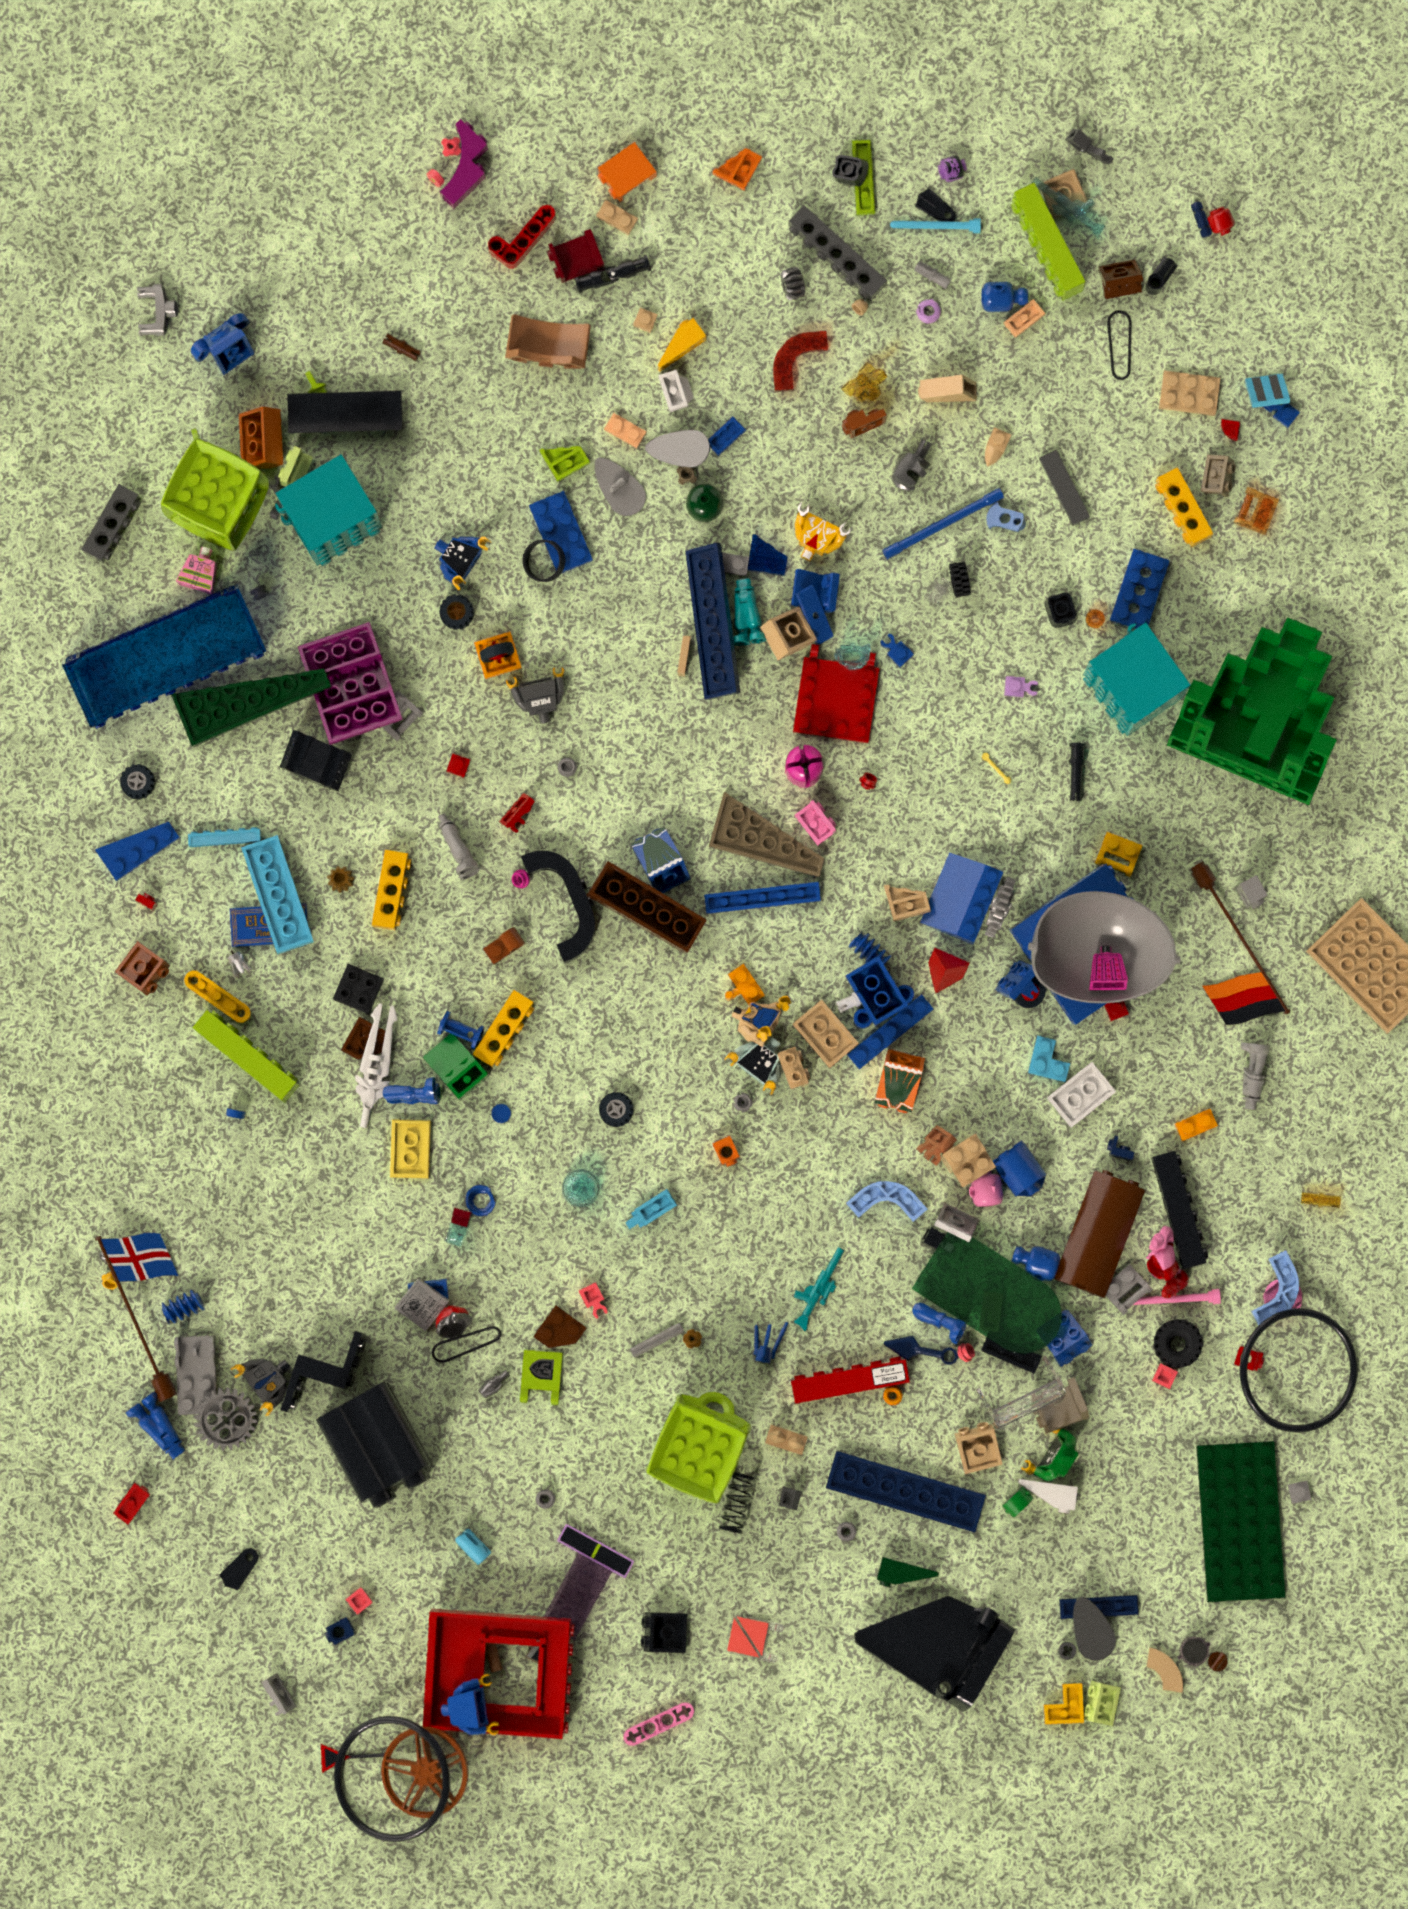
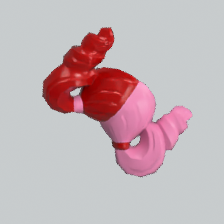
M1163 1226L1159 1233L1153 1236L1149 1245V1249L1152 1252L1148 1254L1146 1259H1149L1147 1261V1268L1151 1275L1166 1281L1161 1296L1169 1299L1188 1285L1189 1277L1184 1270L1179 1268L1175 1260L1173 1230L1168 1226Z

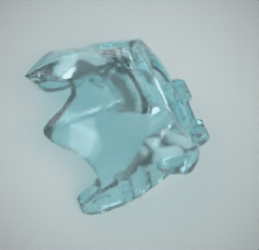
M854 643L840 645V649L837 648L835 650L834 657L840 665L846 667L849 671L862 669L869 661L870 644H865L862 647L855 646ZM859 653L860 658L857 660L844 661L842 658V654Z

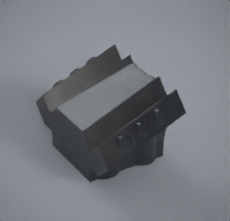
M293 730L280 768L322 787L339 791L352 754L319 741L312 736L305 735L300 731Z

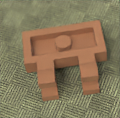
M936 1125L924 1138L926 1141L919 1145L916 1150L922 1153L927 1149L923 1157L929 1161L934 1155L931 1162L937 1166L941 1160L940 1154L950 1150L957 1139Z

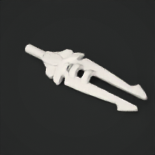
M378 1004L372 1012L371 1016L374 1022L359 1070L364 1074V1078L355 1075V1080L359 1084L356 1086V1092L360 1095L363 1102L360 1123L362 1128L368 1127L370 1111L377 1100L383 1097L384 1087L390 1083V1081H382V1078L388 1076L392 1025L397 1021L393 1005L390 1006L381 1056L374 1055L373 1053L382 1004Z

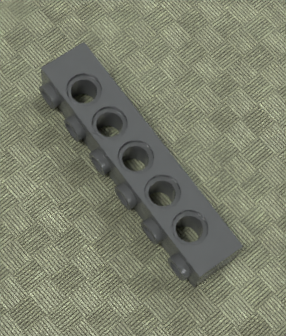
M805 205L788 221L789 231L796 237L799 235L807 248H813L817 251L816 255L822 261H828L831 264L830 268L836 274L841 273L845 277V282L851 287L854 285L859 290V295L864 299L868 298L872 301L887 285V280ZM811 226L814 230L811 233H807L804 231V227ZM823 238L828 243L826 245H819L817 241ZM834 251H839L841 253V256L839 258H834L831 255V253ZM850 263L855 266V269L849 271L845 266ZM861 276L868 277L869 281L867 283H861L859 281V278Z

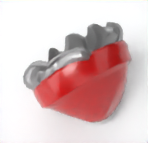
M449 1305L436 1318V1333L442 1338L447 1339L460 1336L470 1326L473 1318L469 1315L467 1309Z

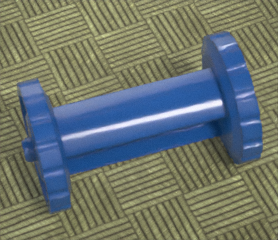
M446 1011L443 1019L440 1021L437 1034L442 1035L444 1031L471 1042V1049L475 1050L482 1039L485 1027L481 1025L476 1030L451 1019V1012ZM470 1031L474 1033L472 1038H469L467 1035Z

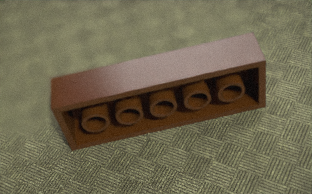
M609 861L605 862L586 895L684 954L689 952L707 919Z

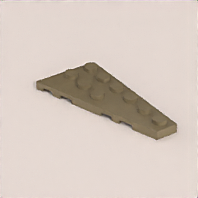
M726 792L723 793L709 843L710 848L820 877L825 858L804 846Z

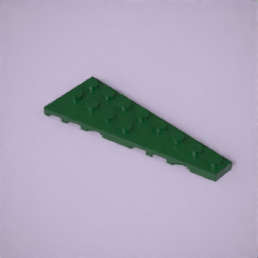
M317 669L255 681L251 680L200 690H190L188 692L174 693L171 696L191 746L195 747L329 689L332 685L326 670Z

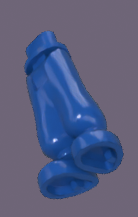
M154 1391L141 1401L149 1410L150 1415L144 1411L140 1403L129 1409L125 1414L130 1418H138L139 1426L165 1451V1454L168 1453L174 1460L186 1450L181 1445L182 1441L171 1425L164 1409L156 1404L158 1396Z

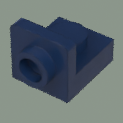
M1115 1135L1113 1140L1109 1139L1107 1150L1110 1151L1109 1156L1128 1161L1133 1160L1135 1152L1130 1151V1147L1122 1145L1119 1148L1116 1147L1119 1136Z

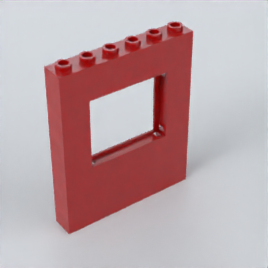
M431 1609L429 1611L423 1727L464 1732L458 1726L451 1724L450 1716L442 1715L441 1707L448 1704V1697L453 1696L454 1690L460 1684L475 1678L479 1680L484 1675L486 1643L538 1646L536 1707L486 1703L488 1723L490 1724L493 1721L499 1723L498 1726L490 1728L492 1731L498 1730L499 1735L563 1739L569 1731V1722H566V1714L570 1712V1702H567V1695L571 1694V1683H568V1675H572V1663H569V1656H573L574 1645L570 1644L571 1636H574L575 1624H571L572 1619Z

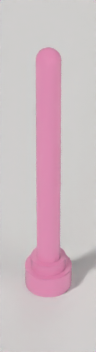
M1211 1289L1208 1293L1175 1295L1169 1299L1162 1296L1141 1297L1133 1305L1197 1301L1221 1304L1220 1289Z

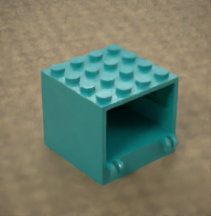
M342 454L275 493L282 507L280 509L277 503H275L277 512L286 514L288 520H285L281 515L282 523L286 526L292 524L317 566L328 564L331 562L330 558L335 555L341 556L348 551L347 548L352 545L356 547L362 544L364 538L369 535L370 537L377 535L382 528L375 508Z
M1146 622L1134 631L1131 630L1136 624H1131L1127 629V635L1089 661L1083 674L1085 677L1083 681L1087 687L1094 689L1096 692L1094 696L1100 704L1104 703L1107 707L1105 709L1107 715L1117 721L1118 724L1116 726L1121 734L1125 733L1127 737L1184 698L1191 686Z

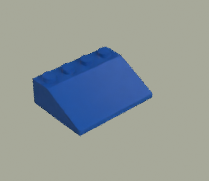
M949 852L929 900L931 912L924 913L920 923L973 945L1001 880L1003 871Z

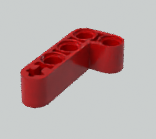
M550 205L540 207L510 244L499 236L490 238L488 241L489 253L507 268H516L555 222L556 214L554 208ZM544 213H545V214L550 213V216H551V217L546 216V217L544 218ZM537 226L540 228V231L532 233L530 229ZM521 241L528 242V245L524 248L520 247L518 244ZM498 243L502 247L499 250H493L492 246ZM509 255L516 256V260L513 262L507 261L506 258Z

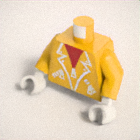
M800 502L798 506L799 512L795 521V535L799 540V545L804 547L801 558L810 562L815 553L823 556L825 553L830 554L840 548L847 534L853 530V527H850L848 531L845 530L844 525L847 522H844L839 528L809 513L810 504H808L807 509H802V502Z

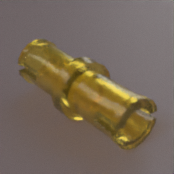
M1302 1192L1301 1204L1318 1205L1320 1208L1322 1206L1340 1208L1341 1196L1323 1195V1192H1319V1194Z

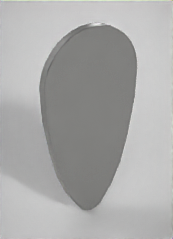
M684 430L661 435L646 444L645 450L659 461L680 467L693 468L701 465L707 459L710 452V443L702 432Z
M597 458L595 460L596 478L610 507L617 514L623 516H631L638 513L646 501L643 486L617 463L609 459Z

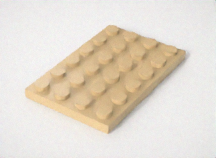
M1360 898L1306 952L1388 1034L1408 1015V944Z

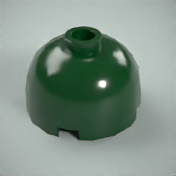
M710 484L695 486L686 498V509L689 515L694 520L700 522L715 520L723 509L721 492Z

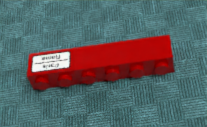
M901 1356L889 1358L890 1362L883 1364L882 1360L870 1362L871 1366L863 1367V1364L852 1365L851 1370L845 1371L843 1367L832 1369L833 1373L829 1374L819 1371L814 1372L813 1377L806 1378L805 1374L794 1376V1380L791 1381L794 1402L798 1404L910 1383L906 1359L901 1360Z

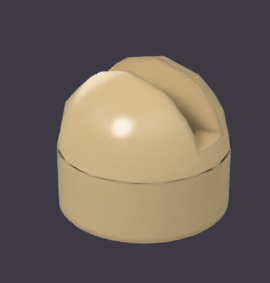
M858 299L851 305L854 312L860 316L868 309V303L864 302V299Z

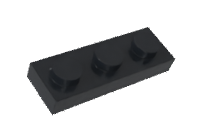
M988 1333L981 1349L986 1354L1035 1374L1042 1358L1039 1354Z

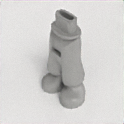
M445 813L439 815L438 818L441 822L439 828L442 830V835L450 848L452 856L459 864L456 867V873L459 875L460 880H466L477 874L480 867L473 859L470 850L463 843L453 821L448 820Z

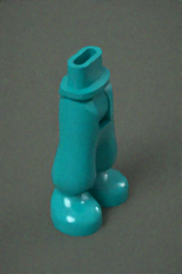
M751 579L737 580L734 597V628L738 635L733 637L734 646L765 642V634L760 629L762 621L757 607L754 587L751 586Z

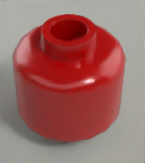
M1223 206L1210 211V215L1207 218L1212 232L1215 234L1220 233L1221 236L1232 232L1231 228L1235 225L1231 211L1228 208L1224 209Z

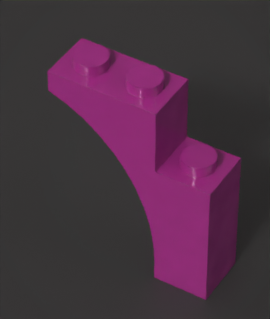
M461 119L455 124L461 140L460 162L452 179L440 191L441 198L453 209L486 178L485 169L479 163L475 164V162L488 150V145L486 144L488 141L481 134L477 135L469 122L466 121L464 123Z

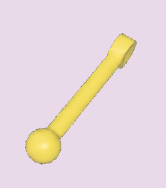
M983 753L982 759L987 761L1002 776L1006 784H1010L1011 778L1007 777L989 758L988 753Z

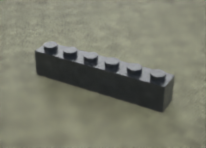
M1172 1151L1154 1156L1151 1160L1170 1228L1174 1233V1242L1182 1270L1206 1264L1208 1253L1206 1248H1202L1201 1245L1203 1236L1201 1230L1196 1227L1195 1222L1198 1221L1195 1210L1192 1211L1190 1203H1193L1190 1191L1187 1192L1185 1184H1187L1185 1173H1181L1179 1167L1182 1165L1180 1155H1176V1152Z

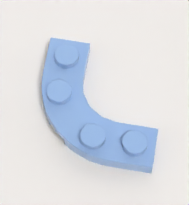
M889 1181L872 1183L846 1202L858 1218L873 1205L882 1201H889L898 1205L912 1222L928 1210L909 1188Z
M1286 1250L1268 1259L1277 1276L1279 1283L1278 1292L1271 1301L1251 1311L1257 1325L1278 1312L1291 1309L1296 1301L1299 1291V1279Z

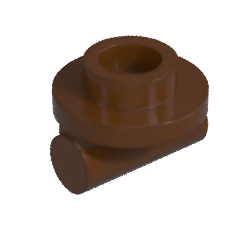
M1213 1652L1208 1658V1665L1215 1672L1222 1671L1227 1666V1656L1223 1652Z

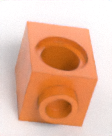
M731 1136L712 1143L722 1166L726 1164L729 1167L738 1163L736 1159L740 1158ZM725 1147H729L733 1152L728 1158L723 1157L721 1154L722 1149Z

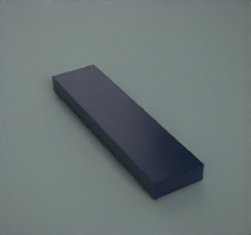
M1137 1595L1087 1598L1099 1608L1105 1617L1139 1615ZM1077 1598L1059 1599L1060 1619L1073 1618Z

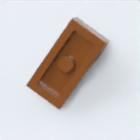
M512 927L501 934L497 940L483 948L493 965H495L526 943L516 928Z

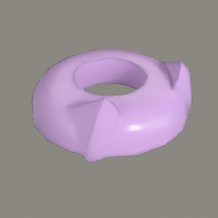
M929 299L922 301L918 305L916 313L922 322L929 324L939 319L941 308L936 301ZM926 306L933 307L934 314L931 316L925 315L924 308Z

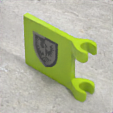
M524 1350L520 1389L521 1403L528 1402L529 1389L551 1391V1405L559 1404L562 1353Z

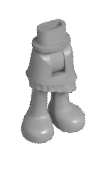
M1241 1042V1049L1250 1054L1249 1067H1243V1095L1245 1096L1243 1100H1245V1109L1256 1110L1257 1101L1261 1099L1262 1087L1265 1082L1262 1071L1270 1045Z

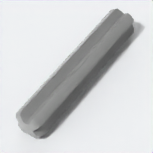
M678 1323L635 1345L630 1351L633 1357H637L684 1332V1329Z

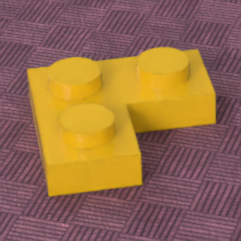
M1082 1683L1062 1684L1063 1704H1044V1724L1084 1723Z

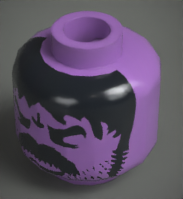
M957 155L942 159L940 165H938L941 179H945L948 183L962 179L964 171L967 170L964 159L960 160Z

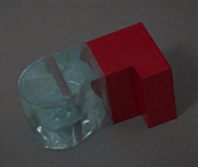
M454 1208L446 1243L461 1247L472 1215L471 1212Z

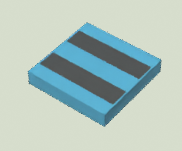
M1283 374L1245 378V385L1252 408L1290 403Z

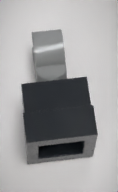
M928 1227L920 1241L933 1249H937L939 1246L949 1253H952L955 1248L954 1245L943 1240L944 1234L933 1227Z

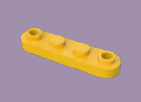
M195 970L189 971L185 975L184 982L190 990L238 1023H245L250 1019V1008L209 978ZM194 977L198 978L196 984L191 983V979ZM240 1010L245 1011V1015L243 1017L238 1016V1012Z

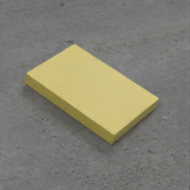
M392 1120L390 1178L429 1179L430 1120Z

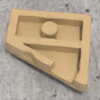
M884 885L894 922L931 912L926 892Z

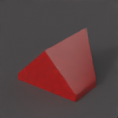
M934 948L928 964L935 994L964 978L970 962Z

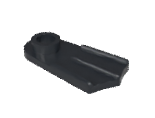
M930 188L918 194L916 208L938 221H955V211ZM950 213L951 217L947 219L944 217V214Z
M252 1548L245 1549L219 1574L225 1587L235 1590L240 1589L258 1562L259 1556L256 1550ZM247 1554L253 1555L252 1561L247 1560Z

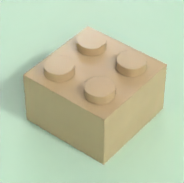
M799 606L770 619L760 627L777 660L805 649L817 640Z

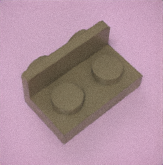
M1207 455L1201 492L1229 497V492L1232 491L1233 486L1231 481L1232 475L1236 469L1235 461L1229 456Z

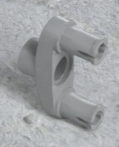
M163 284L137 287V291H139L137 293L138 299L154 297L156 310L155 323L139 324V335L165 336L169 318L178 316L176 300H167Z

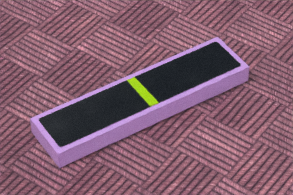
M568 1524L565 1525L557 1540L623 1578H626L635 1562Z

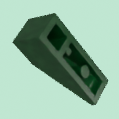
M882 1557L876 1580L880 1581L879 1585L891 1587V1584L898 1585L938 1577L939 1572Z

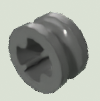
M260 585L250 591V594L254 595V601L269 595V592L265 590V585Z
M1064 1642L1059 1646L1058 1653L1061 1658L1070 1660L1075 1657L1076 1648L1072 1643ZM1066 1645L1068 1648L1069 1646L1072 1647L1070 1651L1072 1655L1069 1657L1067 1654L1066 1656L1062 1654L1064 1652L1063 1647Z

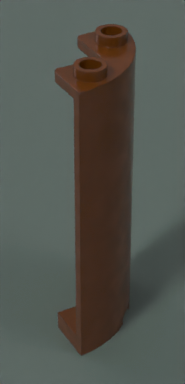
M1103 1170L1102 1173L1094 1171L1054 1277L1055 1280L1104 1299L1145 1190L1139 1187L1138 1182L1133 1180L1126 1182L1113 1177L1114 1173Z

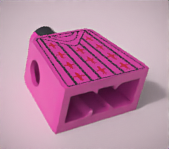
M1101 946L1100 954L1093 955L1089 990H1126L1128 977L1121 954L1112 953L1111 946Z

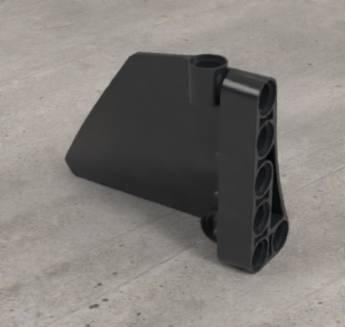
M946 1596L858 1630L854 1633V1639L858 1646L936 1698L944 1699L964 1712L976 1701L1016 1629L999 1619V1615L988 1607L983 1609L975 1608L951 1596ZM940 1684L946 1687V1693L940 1690Z

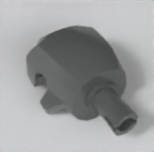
M921 439L914 454L906 452L899 458L891 476V480L896 488L906 492H913L915 490L916 482L907 475L908 471L916 473L921 478L926 476V469L930 466V463L925 460V457L932 446L930 442H927L925 448H923L926 440Z

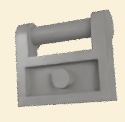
M397 690L394 695L401 716L408 708L412 713L395 731L391 728L394 723L382 728L398 742L405 730L418 717L420 718L423 713Z
M1129 1264L1112 1279L1106 1297L1122 1315H1125L1134 1303L1146 1293L1149 1294L1153 1289ZM1139 1284L1141 1288L1121 1304L1119 1300Z

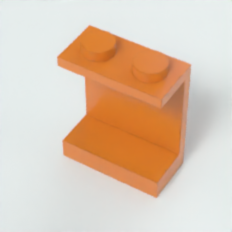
M633 142L599 166V174L597 175L603 185L606 183L610 188L608 192L612 198H617L621 202L625 194L649 178L651 181L657 177V172L637 144Z

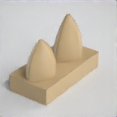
M771 1425L765 1443L802 1455L808 1437Z

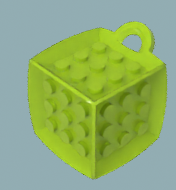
M197 428L191 429L194 440L184 453L167 485L161 500L162 512L168 519L198 537L220 547L235 551L248 533L262 506L269 488L268 478L263 471L237 455L201 440Z
M707 1392L699 1398L679 1394L676 1396V1402L666 1419L650 1462L645 1470L650 1476L681 1492L717 1504L721 1501V1497L735 1471L747 1435L752 1429L751 1425L743 1418L734 1414L732 1402L721 1393ZM710 1402L721 1404L724 1413L708 1408L707 1404Z

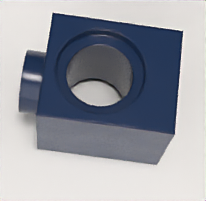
M348 1617L326 1627L327 1632L324 1633L328 1642H333L334 1645L356 1635ZM337 1626L344 1629L343 1637L335 1636L334 1629Z

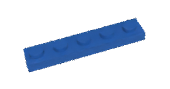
M921 994L908 1007L901 1010L848 1053L847 1056L860 1070L933 1011L934 1008Z

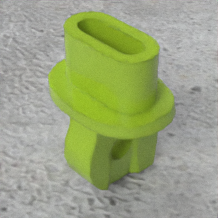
M310 371L305 373L312 386L308 393L327 392L325 383H317Z

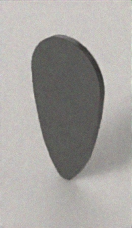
M1085 1597L1077 1598L1073 1611V1626L1078 1649L1089 1660H1102L1113 1652L1116 1645L1115 1634L1103 1613L1093 1602Z

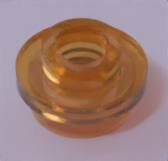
M1094 609L1087 613L1086 623L1089 627L1097 629L1104 624L1105 616L1100 610ZM1097 616L1099 621L1093 622L1092 617Z

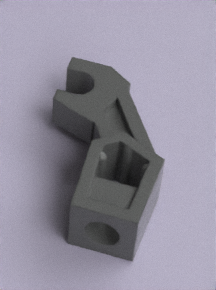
M1072 129L1065 139L1076 150L1088 153L1104 164H1111L1114 159L1112 156L1106 155L1104 149L1092 145V140L1080 129Z

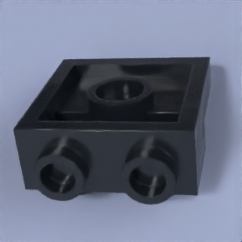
M645 1612V1616L641 1620V1625L645 1628V1634L641 1637V1647L644 1648V1652L686 1653L687 1614Z

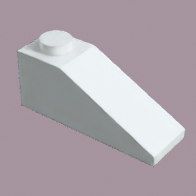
M1018 1479V1483L1052 1507L1059 1508L1058 1512L1070 1514V1510H1075L1078 1487Z

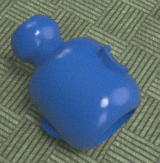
M1010 282L985 283L981 293L982 307L987 312L1010 311L1014 303L1019 305H1026L1028 303V290L1024 287L1013 290Z
M1017 1246L1011 1261L1014 1264H1024L1025 1272L1036 1281H1052L1058 1270L1061 1257L1057 1252L1046 1249L1043 1246H1034L1030 1252L1021 1246Z

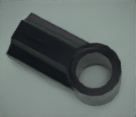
M1164 257L1149 276L1145 285L1146 291L1150 295L1159 294L1178 265L1172 259ZM1150 282H1157L1159 287H1153Z

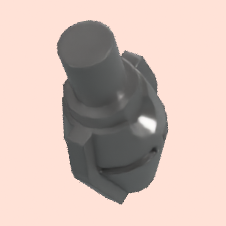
M505 1370L499 1376L496 1375L487 1379L478 1390L479 1393L486 1399L499 1392L503 1387L504 1381L510 1377L509 1373Z

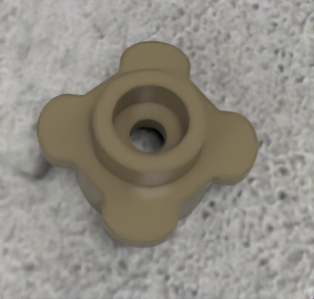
M678 467V483L681 485L688 482L695 483L697 480L694 475L695 467Z

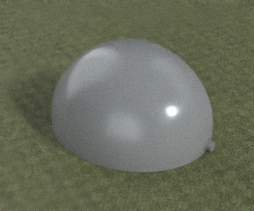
M1082 892L1055 902L1039 919L1032 943L1029 942L1028 950H1031L1033 972L1047 989L1062 997L1088 1003L1121 1002L1145 995L1163 984L1172 973L1174 966L1180 964L1181 957L1176 954L1175 943L1170 930L1158 915L1145 905L1131 898L1108 892ZM1101 946H1111L1112 953L1121 954L1128 977L1126 990H1089L1093 955L1100 954Z

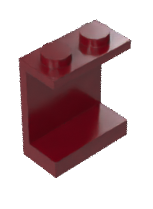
M591 229L584 231V236L556 246H553L552 243L548 244L549 250L546 252L549 261H554L556 268H553L556 279L560 278L562 283L604 268V262Z

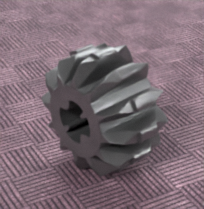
M797 267L782 270L780 276L785 297L788 300H797L804 297L805 285L801 271Z

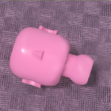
M989 1171L971 1183L969 1195L973 1198V1203L977 1207L994 1206L1002 1203L1003 1183L1000 1176Z

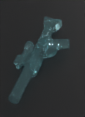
M1035 177L1032 183H1035L1036 187L1058 203L1057 206L1052 205L1055 214L1058 216L1061 214L1068 222L1072 223L1074 218L1069 216L1071 213L1088 226L1095 237L1099 239L1105 225L1094 223V221L1086 216L1087 211L1095 205L1091 198L1085 203L1079 199L1072 201L1060 191L1055 192L1039 178Z

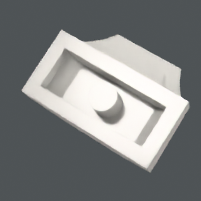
M677 370L658 375L669 411L673 412L688 407L689 402L694 398L688 378L679 375Z

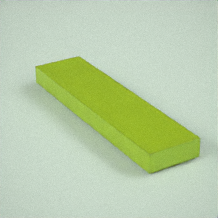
M853 140L852 156L864 159L869 164L864 183L861 186H854L856 215L875 214L871 140Z

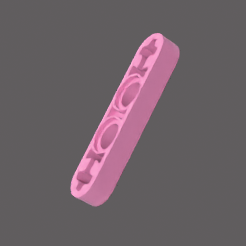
M687 1702L678 1704L627 1729L624 1733V1741L626 1744L634 1746L692 1718L694 1708ZM682 1706L690 1707L689 1716L686 1717L683 1714L679 1716L681 1720L677 1722L676 1715L672 1711L676 1709V1712L679 1713L682 1711ZM665 1714L672 1715L673 1723L671 1725L663 1724L662 1717ZM649 1722L653 1723L656 1727L655 1732L652 1734H648L644 1730V1726ZM641 1726V1731L645 1738L642 1739L641 1735L636 1737L635 1742L632 1740L628 1741L629 1732L632 1731L635 1734L639 1732L637 1727Z

